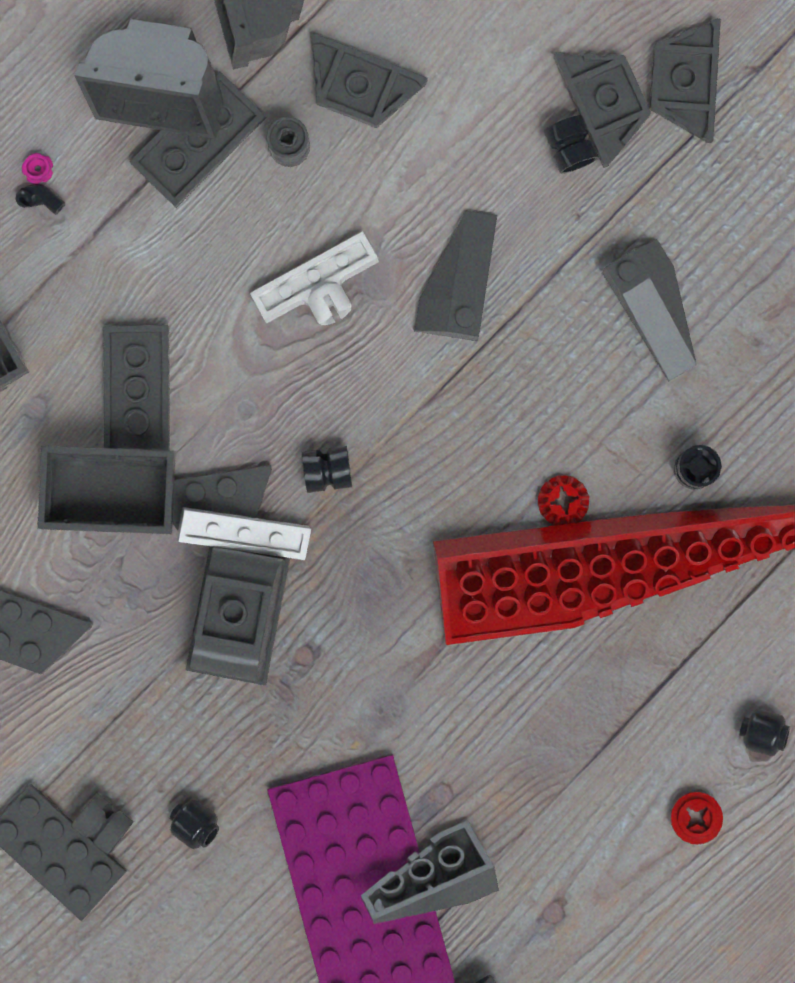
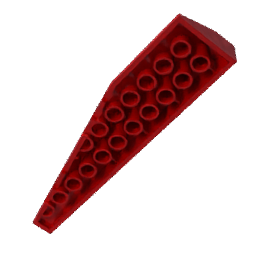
M795 505L657 513L433 541L446 645L576 628L584 625L586 620L597 616L600 619L612 615V611L627 605H631V607L640 605L644 599L655 595L662 597L711 579L710 575L725 570L726 573L739 569L738 565L755 559L757 561L770 557L769 554L782 549L786 551L795 548Z

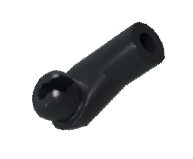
M43 184L23 187L15 196L16 203L20 207L44 205L55 215L66 204Z

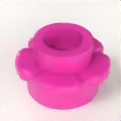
M33 153L23 162L22 173L27 176V181L37 185L40 182H47L53 175V162L48 156ZM37 166L41 167L39 172L35 171Z

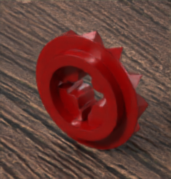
M559 475L549 479L540 489L538 508L544 519L553 525L578 523L589 509V494L584 484L576 478ZM560 487H562L567 497H577V500H573V502L568 504V515H565V510H563L561 505H550V502H554L560 497Z
M689 792L677 799L671 810V825L677 836L687 843L697 845L707 843L713 840L722 828V809L718 802L706 793ZM706 807L707 809L701 818L707 827L704 828L702 825L700 826L695 823L686 828L691 820L686 809L689 808L699 812Z

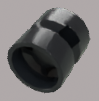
M582 115L566 118L544 130L550 147L558 150L554 155V160L560 174L583 168L599 158L593 141L584 139L588 132Z
M694 445L677 457L674 465L675 477L685 488L692 490L702 489L714 483L719 477L722 468L721 459L711 447Z
M347 446L329 448L326 454H323L319 449L302 452L307 493L325 491L328 485H331L334 490L352 487Z

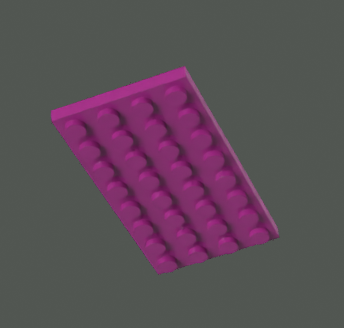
M393 754L267 789L319 983H455L436 911L374 924L361 899V895L389 872H396L408 862L407 858L414 852L420 853Z

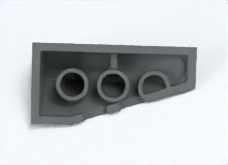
M465 211L419 299L414 332L478 342L497 215Z
M656 239L607 265L602 272L603 276L668 382L696 366L697 363L675 269L659 241Z
M468 820L436 834L430 839L431 844L419 854L414 852L407 858L408 862L396 872H389L361 895V899L374 924L469 904L499 891L495 867Z

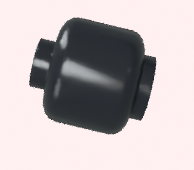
M757 709L750 718L744 717L739 735L745 737L744 743L748 750L774 756L779 750L784 751L789 737L790 726L786 725L785 718L782 715Z
M191 800L186 804L179 803L170 814V819L172 820L170 831L172 835L191 849H197L201 846L203 848L207 847L218 834L217 815L197 800Z

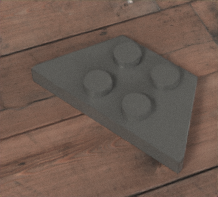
M718 18L696 29L692 28L684 31L674 38H667L655 43L653 50L650 110L706 143L714 141L721 19Z
M316 33L312 35L318 106L378 128L427 84L428 77Z
M558 52L554 54V60L579 115H582L588 135L591 141H593L602 166L606 168L650 117L651 111L625 55L599 56L598 54L584 53V55H565V52Z
M271 465L174 480L173 525L177 530L179 529L183 507L256 518L272 473Z
M0 590V660L38 674H44L61 655H64L81 636L92 628L93 623Z

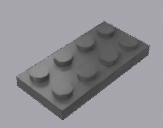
M220 71L215 75L222 92V105L218 116L220 127L216 139L160 130L130 161V164L175 208L266 119V115Z
M103 326L104 448L170 451L169 326Z
M29 784L0 816V847L82 921L127 871L109 854L106 855L93 845V840L90 837L85 838L71 827L74 822L35 786Z

